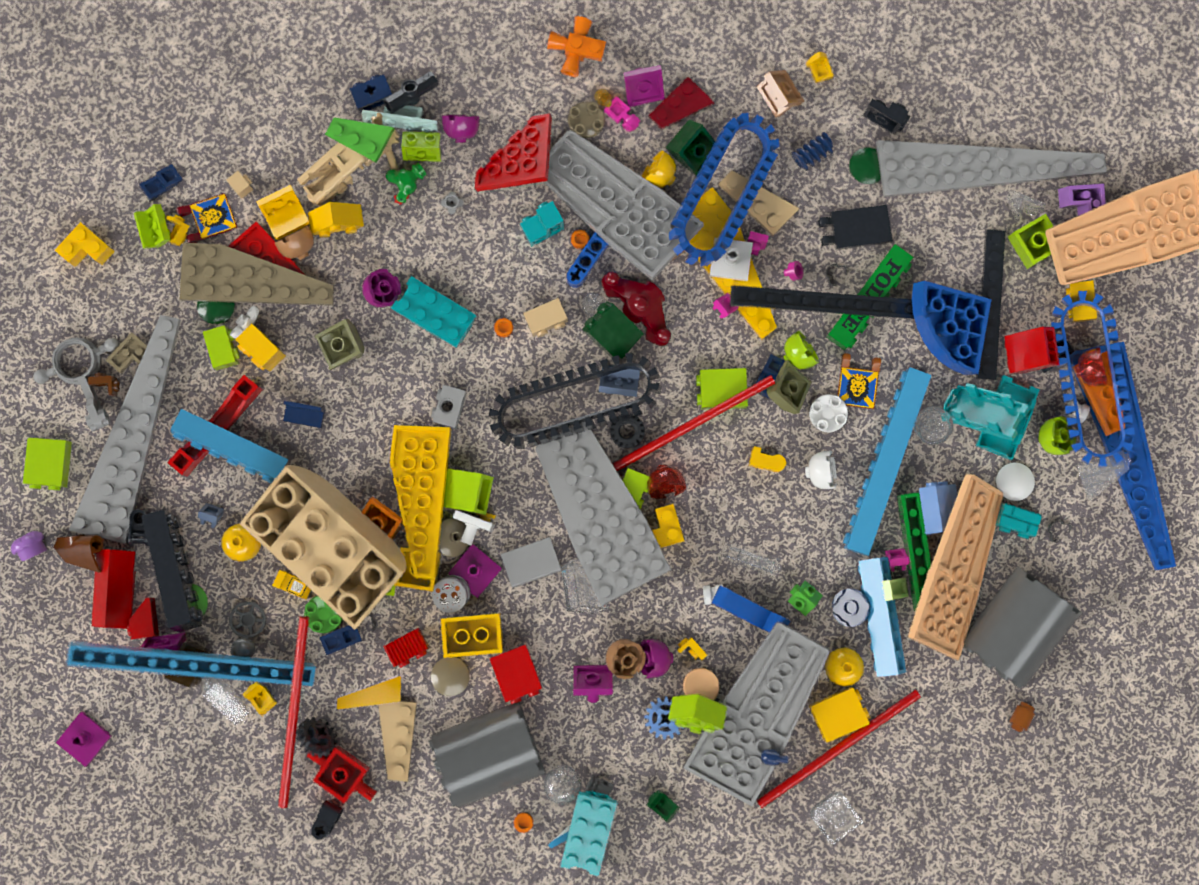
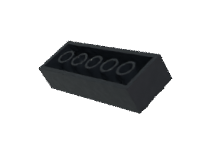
M165 509L142 515L168 629L184 632L202 626L203 614L201 609H198L197 601H199L197 591L193 589L194 577L188 569L190 560L187 553L184 552L185 540L179 532V528H181L179 518Z

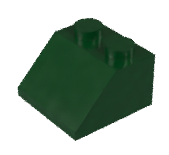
M689 119L665 148L676 161L697 176L716 141L703 124Z

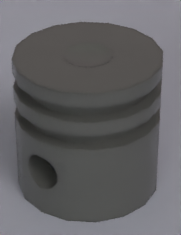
M592 774L584 792L593 791L610 795L614 784L602 778L600 780L598 776L594 777L595 775Z

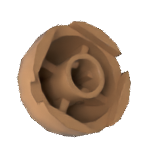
M307 225L299 231L297 230L279 239L274 244L286 258L293 259L298 257L301 260L309 256L308 251L313 247L314 237Z
M620 639L613 642L606 652L608 669L621 679L633 678V675L636 672H640L645 664L646 655L642 647L637 642L629 639Z

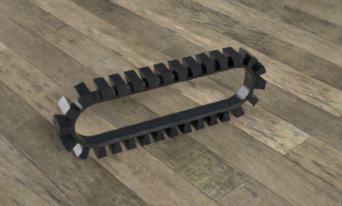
M625 353L627 363L622 364V359L619 355L611 357L615 366L611 367L608 359L601 360L600 363L604 369L599 371V366L595 362L588 364L592 372L591 374L587 373L585 366L577 368L581 377L576 378V373L571 369L565 371L569 379L565 381L562 373L553 375L557 382L554 385L550 376L542 378L546 386L542 388V383L539 380L530 382L534 391H530V386L527 383L519 385L523 393L519 395V390L516 387L508 388L511 398L505 400L499 394L494 400L502 405L500 410L497 411L491 408L489 410V417L491 419H498L499 422L491 424L490 428L496 436L504 431L498 440L508 447L512 438H514L513 446L516 449H525V439H527V443L531 447L539 445L535 437L538 435L539 441L542 444L551 442L547 435L549 432L553 440L561 439L559 429H562V434L565 437L573 435L570 428L572 425H574V431L577 434L585 432L581 424L582 422H585L588 430L595 429L596 426L592 419L597 418V423L600 427L608 425L604 417L606 415H609L611 423L619 422L620 420L616 412L620 411L621 417L625 420L631 418L627 410L629 408H632L635 416L643 414L639 405L644 402L651 409L656 402L649 396L651 392L661 395L662 386L660 383H652V380L661 377L656 367L648 372L646 371L651 362L644 356H642L639 364L635 363L636 356L634 353ZM630 368L642 371L647 377V389L643 396L635 401L521 435L508 432L504 425L506 410L516 402Z

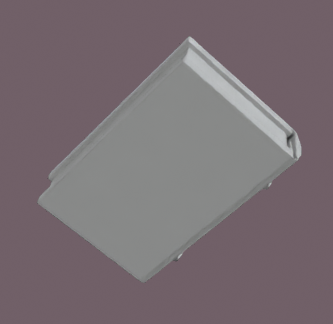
M550 537L501 554L512 588L520 585L523 586L526 583L562 571Z

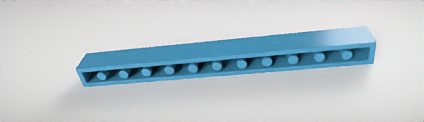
M70 641L67 665L291 685L294 661ZM304 662L302 686H313L316 669L313 663Z

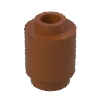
M1024 702L1017 705L1009 720V723L1012 724L1011 728L1021 733L1023 730L1027 731L1035 716V708Z

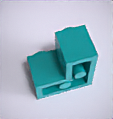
M546 201L538 206L535 216L529 215L523 218L520 227L530 246L533 247L564 230V220L554 202L548 203Z

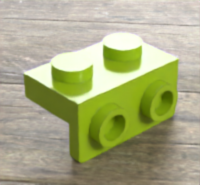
M154 204L146 211H136L134 213L143 248H159L170 240V231L167 228L165 213L162 210L161 204Z

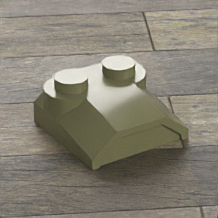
M344 319L314 336L327 361L329 370L335 369L353 359H358L364 354L362 340L356 327L349 319Z
M786 360L775 379L776 384L767 388V394L782 410L798 414L812 382L802 375L789 360Z

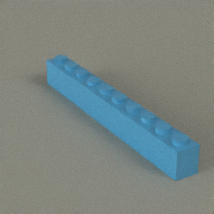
M909 367L900 376L899 382H902L900 389H896L893 399L896 401L894 407H890L887 413L889 418L888 424H884L880 435L883 438L881 443L878 442L874 451L877 454L875 461L872 460L868 468V471H870L869 478H865L863 482V495L858 497L855 505L858 508L856 515L853 514L849 525L852 526L849 533L846 532L843 539L844 549L864 556H869L931 378V375Z

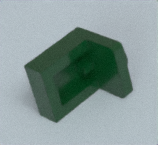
M660 790L653 792L646 804L648 808L652 809L667 823L672 820L680 809L673 800Z

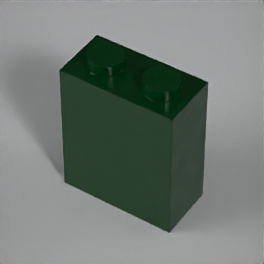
M608 301L598 307L597 313L585 322V326L582 329L610 358L619 355L621 359L624 358L625 353H628L644 334L620 309Z

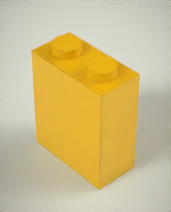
M849 687L808 705L824 742L828 743L870 724L868 721L870 715L866 707L862 708L860 703L862 697L858 689L854 690L853 687Z

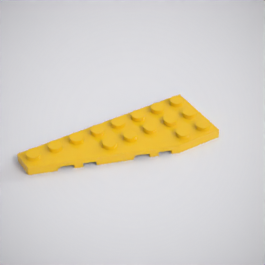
M713 187L701 196L692 213L704 223L703 228L689 241L692 246L699 250H710L713 248L714 239L719 237L732 212ZM739 227L733 240L745 242ZM752 258L750 259L748 281L711 277L723 293H729V295L733 285L762 287ZM711 263L708 266H703L709 275ZM740 306L737 309L761 340L777 328L770 309Z
M394 425L390 466L393 472L394 485L396 486L401 517L405 527L410 558L416 579L436 580L452 431L450 427Z

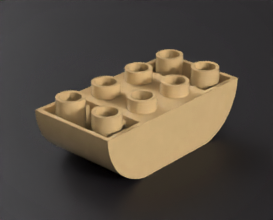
M286 466L240 522V525L353 629H356L406 570V561L401 550L383 530H380L373 521H370V518L361 513L362 511L330 482L318 474L299 466Z

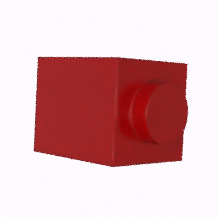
M145 598L129 619L127 633L128 636H131V640L159 636L155 598Z

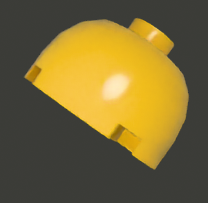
M662 150L653 157L654 161L650 166L647 165L641 177L660 189L666 185H672L676 179L674 176L676 172L675 161Z
M234 524L227 528L221 539V547L225 555L238 562L254 558L261 547V543L240 524Z
M838 648L832 651L825 661L824 667L829 680L839 686L854 685L860 680L864 672L863 660L859 653L853 649Z

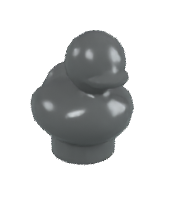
M239 638L233 641L230 653L232 656L253 657L255 645L248 638Z

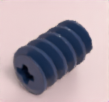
M822 132L821 136H816L815 140H810L809 144L803 145V149L798 148L791 155L800 168L808 171L807 164L814 167L813 160L820 163V156L826 159V152L831 155L833 154V143L830 137L825 132Z

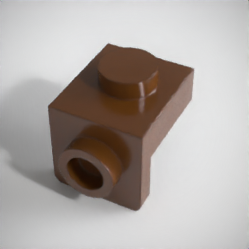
M95 373V377H88V385L93 387L108 386V395L112 397L118 396L120 383L116 377L107 376L106 373Z

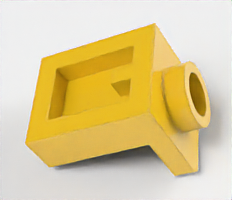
M685 637L677 644L679 646L677 649L679 653L689 646L691 649L688 652L695 660L698 657L700 660H703L707 656L692 637L689 639Z

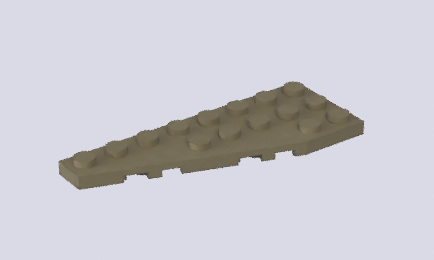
M183 243L179 298L181 301L334 306V286L222 244Z

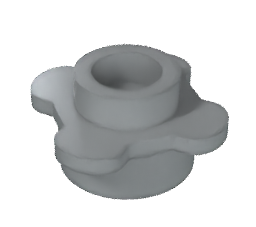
M449 192L445 199L441 200V206L446 207L449 214H455L456 210L463 206V200L459 199L455 192Z

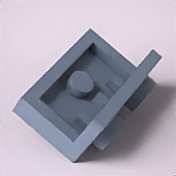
M630 368L602 376L600 378L599 392L637 397L640 370Z

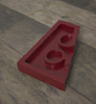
M687 77L648 117L663 130L706 107L714 105L715 102Z

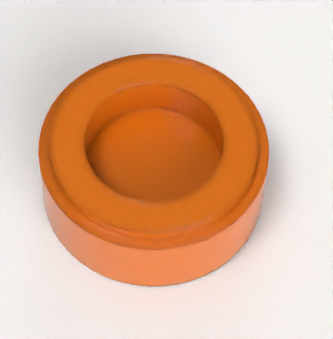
M576 230L571 235V244L576 249H584L590 240L588 233L584 230Z
M507 318L497 320L494 325L495 333L502 338L509 337L513 332L512 322Z
M521 812L514 819V827L521 833H526L533 827L534 821L529 813Z

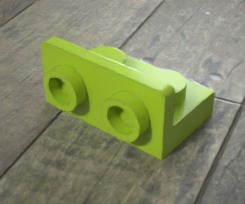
M404 131L401 143L403 160L441 162L440 133Z

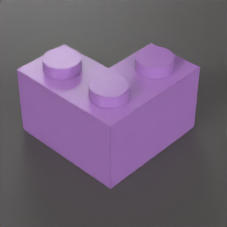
M1104 184L1076 185L1058 189L1059 208L1077 207L1078 216L1106 204Z

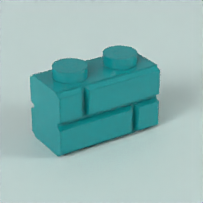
M1002 503L996 526L1000 527L999 531L1010 534L1013 531L1018 533L1017 537L1029 540V537L1037 535L1042 515Z

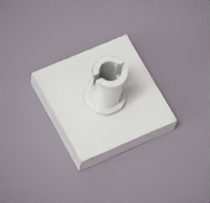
M733 240L730 247L726 249L727 252L716 262L713 261L711 263L710 276L748 281L753 243Z
M455 510L453 518L464 522L466 525L460 541L471 546L477 529L481 528L492 533L495 526L492 523Z

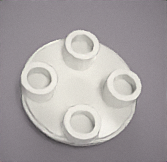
M253 305L248 310L246 316L244 314L239 316L236 320L238 326L231 331L230 336L236 339L251 323L255 324L259 314V309Z
M826 394L814 400L810 407L809 415L812 424L818 430L835 432L846 423L848 410L840 397Z
M1009 463L1003 466L995 478L998 490L1003 492V497L1011 501L1027 498L1032 493L1035 485L1033 473L1027 466L1021 463Z

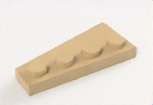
M732 170L719 183V186L737 202L748 179ZM761 187L756 198L752 200L753 203L748 209V214L768 233L774 236L799 208Z
M400 701L380 704L378 706L388 780L408 782L417 702Z

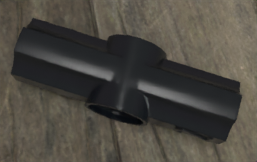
M431 71L416 80H406L402 83L401 89L383 99V103L391 114L406 105H416L420 102L422 95L439 85L438 80Z

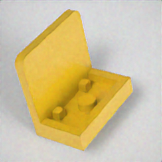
M291 185L256 201L267 220L273 236L277 240L309 224L306 213Z

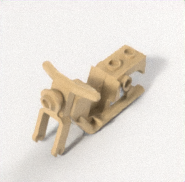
M380 112L377 113L376 117L373 116L371 118L372 124L382 125L383 116ZM396 130L392 133L381 154L382 156L385 153L390 169L395 171L398 170L392 152V144L400 142L398 139L400 135ZM338 142L297 180L301 185H305L309 180L319 177L303 188L307 192L306 196L310 202L322 206L332 200L337 194L343 193L348 188V184L353 185L350 175L358 167L363 170V163L365 166H369L373 161Z

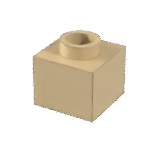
M239 171L226 179L241 199L253 190L250 186L252 181L246 174L242 176Z

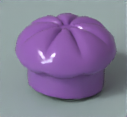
M31 531L12 543L11 553L13 555L17 554L21 561H25L46 551L47 547L42 541L44 535L38 531Z

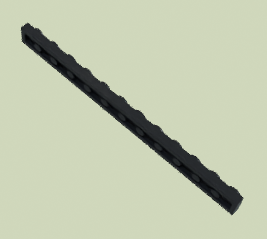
M731 286L730 306L915 320L912 299Z

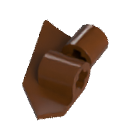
M80 534L58 537L53 548L66 563L98 573L102 572L94 557V553L100 552L103 548V539L100 536Z

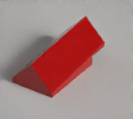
M102 549L96 553V562L102 572H95L92 627L127 629L133 610L136 551Z

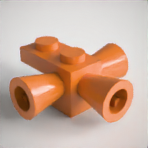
M581 16L575 17L574 33H569L568 38L556 32H550L547 49L565 50V57L567 59L561 69V73L567 76H579V61L584 62V58L602 62L606 41L586 37L593 23L590 19Z

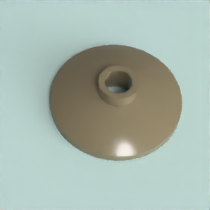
M457 519L442 521L439 544L440 553L447 557H457L466 551L469 544L460 541L466 528L464 523ZM454 534L457 537L456 541L453 539Z

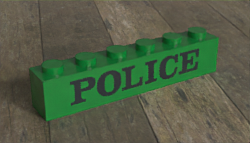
M894 244L857 295L889 297L891 294L888 291L891 287L896 288L902 280L899 276L902 272L907 273L913 265L910 262L913 256ZM843 314L826 338L844 351L847 347L851 349L858 340L855 336L858 332L863 333L869 325L866 321L869 317H874Z
M911 493L896 497L904 549L909 557L907 570L913 610L916 611L927 579L928 570L931 568L920 493Z

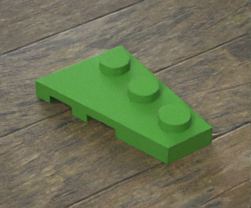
M334 117L325 135L377 163L395 128Z

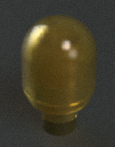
M598 89L595 92L594 98L600 106L610 107L612 105V98L607 90Z

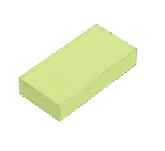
M906 577L882 581L885 601L909 597Z

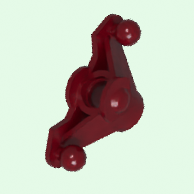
M612 271L604 275L601 283L607 298H617L624 303L622 312L634 324L642 323L646 327V340L660 347L667 345L671 339V332L666 328L662 307L665 297L662 291L650 281L643 284L619 277L618 273Z

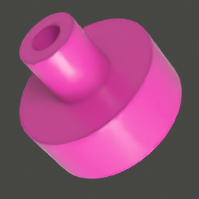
M799 261L790 262L788 269H784V275L786 277L789 276L792 281L803 278V267Z

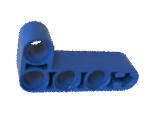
M596 232L567 272V283L570 287L578 288L584 283L609 246ZM595 243H598L601 245L602 248L598 251H595L591 248V246ZM583 259H589L591 264L583 266L580 262ZM579 268V280L575 279L574 281H572V276L577 275Z
M720 585L711 602L768 633L777 622L787 626L791 622Z

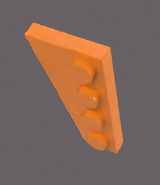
M1107 351L1072 368L1105 436L1119 431L1120 426Z

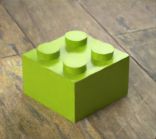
M1046 214L1021 227L1007 237L1026 269L1051 256L1046 230L1054 226Z
M699 694L672 697L668 720L675 722V725L678 727L690 728V732L701 734L702 731L714 733L715 730H723L727 706Z

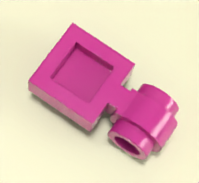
M617 96L604 109V112L617 124L623 120L622 126L627 132L634 131L639 126L640 119L635 114L628 115L631 108Z

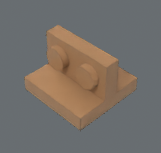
M786 70L767 72L764 75L765 80L756 86L775 118L780 117L793 106H800L805 102Z

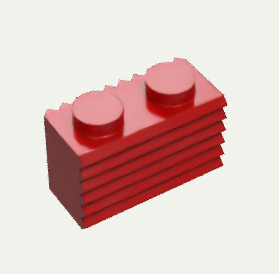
M416 628L383 646L393 667L399 666L400 668L410 664L409 659L415 656L419 659L428 654L426 650L430 648L420 628Z

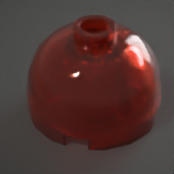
M1100 347L1087 350L1081 354L1079 365L1075 366L1077 378L1081 377L1086 385L1092 387L1108 385Z
M666 464L659 465L649 475L647 481L648 493L653 499L667 498L664 494L673 492L674 496H677L686 490L683 474L677 468Z

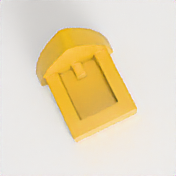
M817 52L806 62V66L810 68L815 84L833 78L834 75L826 53Z

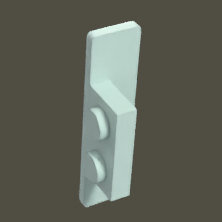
M406 105L392 114L384 107L383 113L380 112L383 116V126L402 128L407 131L438 132L437 121L422 119L423 108ZM362 110L363 122L372 124L371 118L373 116L376 117L378 112Z

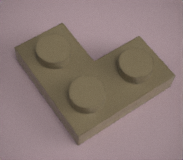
M131 332L106 361L122 374L133 361L140 364L147 344Z

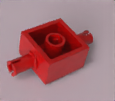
M335 747L327 757L323 755L319 758L317 754L313 757L311 752L307 754V758H310L320 766L319 772L312 781L341 802L346 803L352 794L356 792L371 802L378 792L363 782V778L370 770V767L342 747ZM343 770L346 777L340 778L339 772Z

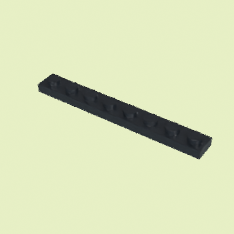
M985 230L981 297L992 300L979 372L976 374V379L995 381L997 377L1006 231Z

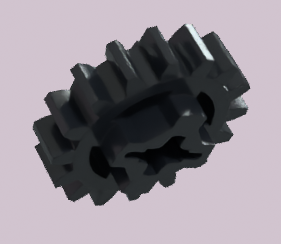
M315 717L311 719L306 718L300 723L295 732L298 735L296 740L301 741L299 746L305 747L306 753L310 751L313 757L317 754L319 758L323 755L327 757L336 747L335 745L338 743L335 740L337 734L332 733L334 728H329L328 722L322 723L321 718L316 721Z

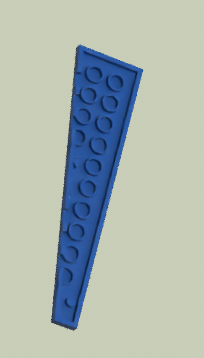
M1119 342L1120 353H1111V355L1114 357L1121 354L1123 362L1122 365L1113 364V367L1116 369L1123 366L1125 375L1115 376V379L1118 381L1126 378L1127 387L1117 388L1118 393L1128 390L1129 399L1119 400L1121 405L1130 402L1131 411L1122 413L1123 417L1132 414L1133 423L1125 424L1126 428L1124 430L1134 427L1135 436H1125L1124 442L1134 445L1130 453L1122 448L1118 451L1124 458L1123 461L1115 464L1112 456L1109 457V460L1154 570L1176 567L1124 342ZM1106 345L1074 351L1069 355L1071 367L1107 351ZM1075 374L1086 404L1090 406V413L1107 454L1118 448L1121 442V432L1119 430L1105 436Z

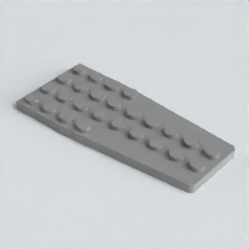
M568 131L550 149L548 181H544V183L609 246L651 280H654L676 256L673 248L680 244L679 239L669 240V232L676 227L671 225V222L681 205L660 188L573 131ZM693 214L685 228L688 241L704 226V223Z
M582 422L581 424L585 432L577 434L573 426L571 428L573 435L565 437L560 433L561 439L553 440L551 438V442L537 445L536 452L575 553L600 604L603 606L671 571V568L639 506L593 431L588 430L585 422Z
M781 622L775 623L721 702L722 705L727 706L723 730H715L714 733L703 731L683 768L746 804L753 806L775 766L766 765L762 762L761 753L765 749H774L780 751V755H782L829 655L828 648Z

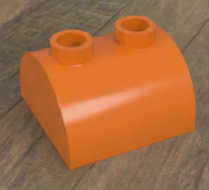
M375 497L369 499L361 512L370 518V521H373L392 540L403 526L402 517Z

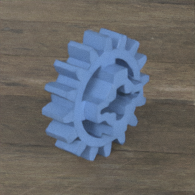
M665 696L664 701H661L658 697V703L655 704L651 701L652 708L646 707L649 715H644V718L649 719V721L645 723V726H651L649 732L655 731L656 738L661 734L663 740L666 739V735H669L672 739L674 732L678 735L680 734L679 727L673 721L661 722V714H669L670 708L667 710L660 707L661 705L671 706L672 700L668 701V697ZM654 711L657 714V720L655 721V723H653L652 721V715ZM664 726L669 727L671 730L662 731L659 729Z

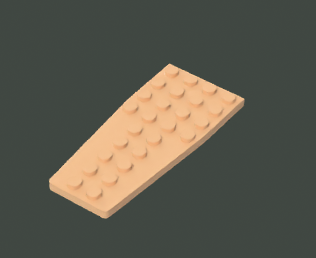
M1198 169L1142 187L1047 229L1046 237L1059 283L1061 285H1068L1168 260L1199 249Z
M966 474L963 479L931 568L928 570L927 579L922 589L908 638L956 660L960 659L976 607L1003 500V492L975 475Z

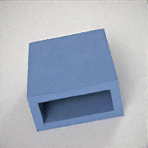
M948 481L926 483V487L919 488L926 535L944 533L957 498L956 484L948 485Z

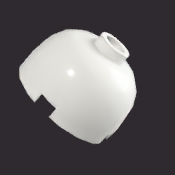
M823 451L813 455L809 461V466L805 467L806 477L810 478L812 484L817 488L836 489L837 483L833 484V478L837 479L835 459L830 457L833 453L832 451Z

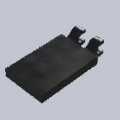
M887 204L833 211L830 213V217H822L818 220L819 228L832 226L833 236H822L821 245H835L836 250L885 244L893 241Z

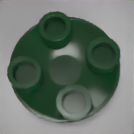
M865 147L857 150L852 155L849 162V172L858 182L872 185L881 180L877 149Z
M197 301V311L200 317L210 324L226 323L234 313L235 302Z

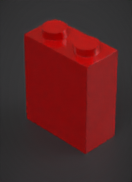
M1042 326L1004 336L1008 359L1007 366L1010 374H1022L1060 365L1054 327Z
M527 644L489 658L505 703L510 701L511 704L522 701L521 697L527 694L529 697L540 694L539 690L543 687Z

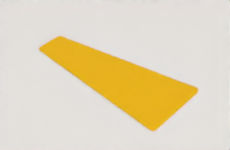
M401 676L337 698V709L400 702Z

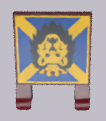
M225 193L176 208L177 214L180 217L192 213L199 233L187 235L188 243H198L238 228Z

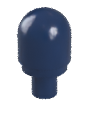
M765 749L761 753V760L766 765L788 764L789 756L780 755L778 750Z

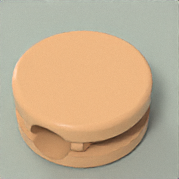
M693 669L684 678L683 691L685 695L699 694L708 699L715 700L719 693L720 685L718 678L708 669Z

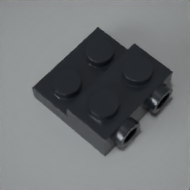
M873 98L863 114V117L893 135L896 134L897 130L900 132L903 130L911 116L908 115L909 111L902 104L892 102L888 108L884 102L874 100Z

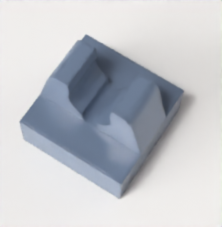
M206 503L198 513L200 523L204 525L209 521L212 523L211 528H214L223 516L224 509Z

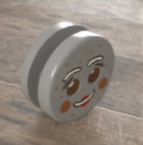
M448 575L435 584L432 599L436 607L441 611L455 613L468 603L470 588L463 578L456 575Z

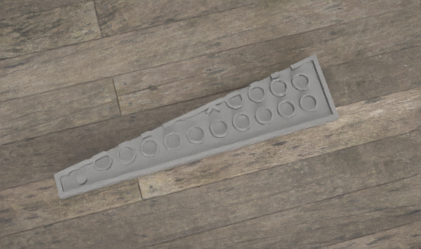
M877 140L876 142L883 197L1090 176L1107 172L1105 155L1101 153Z
M160 315L69 531L90 536L98 535L103 539L127 543L129 517L131 512L136 509L180 327V319Z

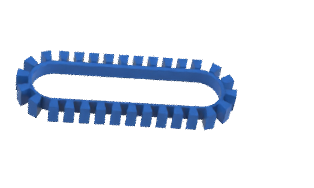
M742 113L736 119L733 117L723 127L702 168L699 170L697 178L693 181L692 187L687 192L681 204L682 206L673 218L671 225L676 227L669 232V240L679 239L680 244L673 248L677 256L684 250L688 252L689 255L685 260L686 263L693 265L700 257V266H708L713 261L716 262L720 259L733 242V238L738 232L737 229L744 221L743 219L748 213V209L753 203L752 200L756 198L758 190L768 175L767 172L771 169L773 162L778 156L774 151L780 146L779 139H769V136L775 131L771 124L765 130L759 126L764 119L763 117L756 115L749 122V113ZM739 130H750L762 142V155L713 248L710 250H699L688 241L685 232L686 224L735 133Z
M1078 291L1079 301L1072 302L1068 294L1062 298V303L1067 308L1063 311L1055 306L1052 316L1061 318V322H1051V327L1055 328V332L1059 330L1062 332V334H1055L1057 344L1061 342L1064 344V346H1057L1058 356L1062 354L1066 356V358H1059L1060 365H1058V368L1066 365L1068 370H1059V378L1062 380L1069 377L1070 382H1061V390L1063 392L1071 389L1072 394H1063V402L1065 404L1073 401L1074 406H1065L1066 416L1072 413L1076 415V418H1067L1068 427L1074 425L1078 427V430L1068 431L1070 439L1076 437L1080 439V443L1071 445L1074 454L1083 448L1087 454L1082 458V462L1089 465L1093 456L1099 458L1098 468H1106V458L1112 456L1115 464L1124 460L1118 453L1121 448L1128 453L1131 452L1134 444L1124 442L1125 436H1135L1134 427L1124 430L1123 424H1132L1133 419L1132 414L1123 418L1121 412H1130L1131 407L1130 402L1120 405L1119 400H1128L1129 396L1128 390L1118 393L1117 388L1127 387L1126 378L1118 381L1115 379V376H1124L1125 372L1123 366L1116 369L1113 367V364L1122 365L1123 362L1121 354L1114 357L1111 355V353H1120L1119 342L1112 345L1109 344V341H1118L1117 330L1110 333L1107 332V329H1116L1115 318L1108 321L1105 320V316L1113 315L1114 311L1111 305H1108L1103 310L1098 306L1104 298L1096 293L1093 302L1085 300L1087 291ZM1085 305L1092 307L1099 313L1102 321L1121 432V442L1118 448L1108 454L1092 452L1087 448L1083 440L1064 328L1066 314L1076 306Z

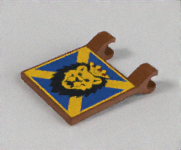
M843 354L837 396L844 401L846 406L874 409L881 358H873L871 370L849 368L851 354Z

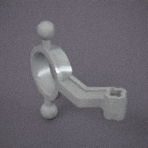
M77 337L67 339L54 350L52 356L53 367L48 370L39 369L33 375L35 382L38 384H45L49 377L57 374L60 379L69 384L80 385L87 399L86 409L89 415L85 416L86 423L92 432L111 424L108 413L105 409H102L93 386L88 385V377H95V373L99 372L102 361L100 354L105 352L113 353L119 346V342L115 338H108L104 345L96 347L95 344L87 339ZM71 345H83L90 352L91 366L82 376L70 377L61 369V354Z

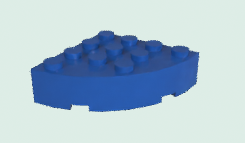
M928 281L913 283V315L919 334L927 348L942 364L953 371L963 375L978 374L992 299Z

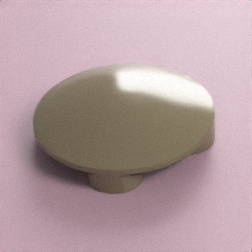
M581 102L571 107L568 114V125L571 131L583 138L594 137L602 131L605 125V115L596 102Z
M454 657L439 660L431 671L433 687L444 696L460 694L469 683L470 675L467 666L463 661Z

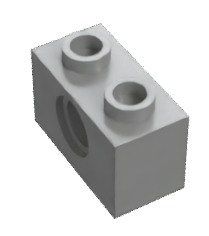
M443 385L442 389H439L437 392L436 400H439L437 408L434 407L432 410L431 418L433 423L457 430L467 394L466 391ZM447 402L453 404V408L449 412L443 410V406Z

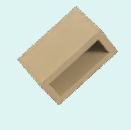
M559 298L523 313L533 337L536 335L538 338L548 334V330L555 328V330L561 329L568 322Z

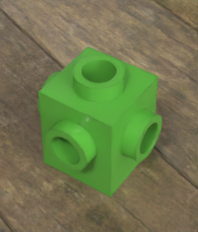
M804 581L800 586L796 584L790 591L792 595L788 602L806 616L816 607L823 595L807 581Z

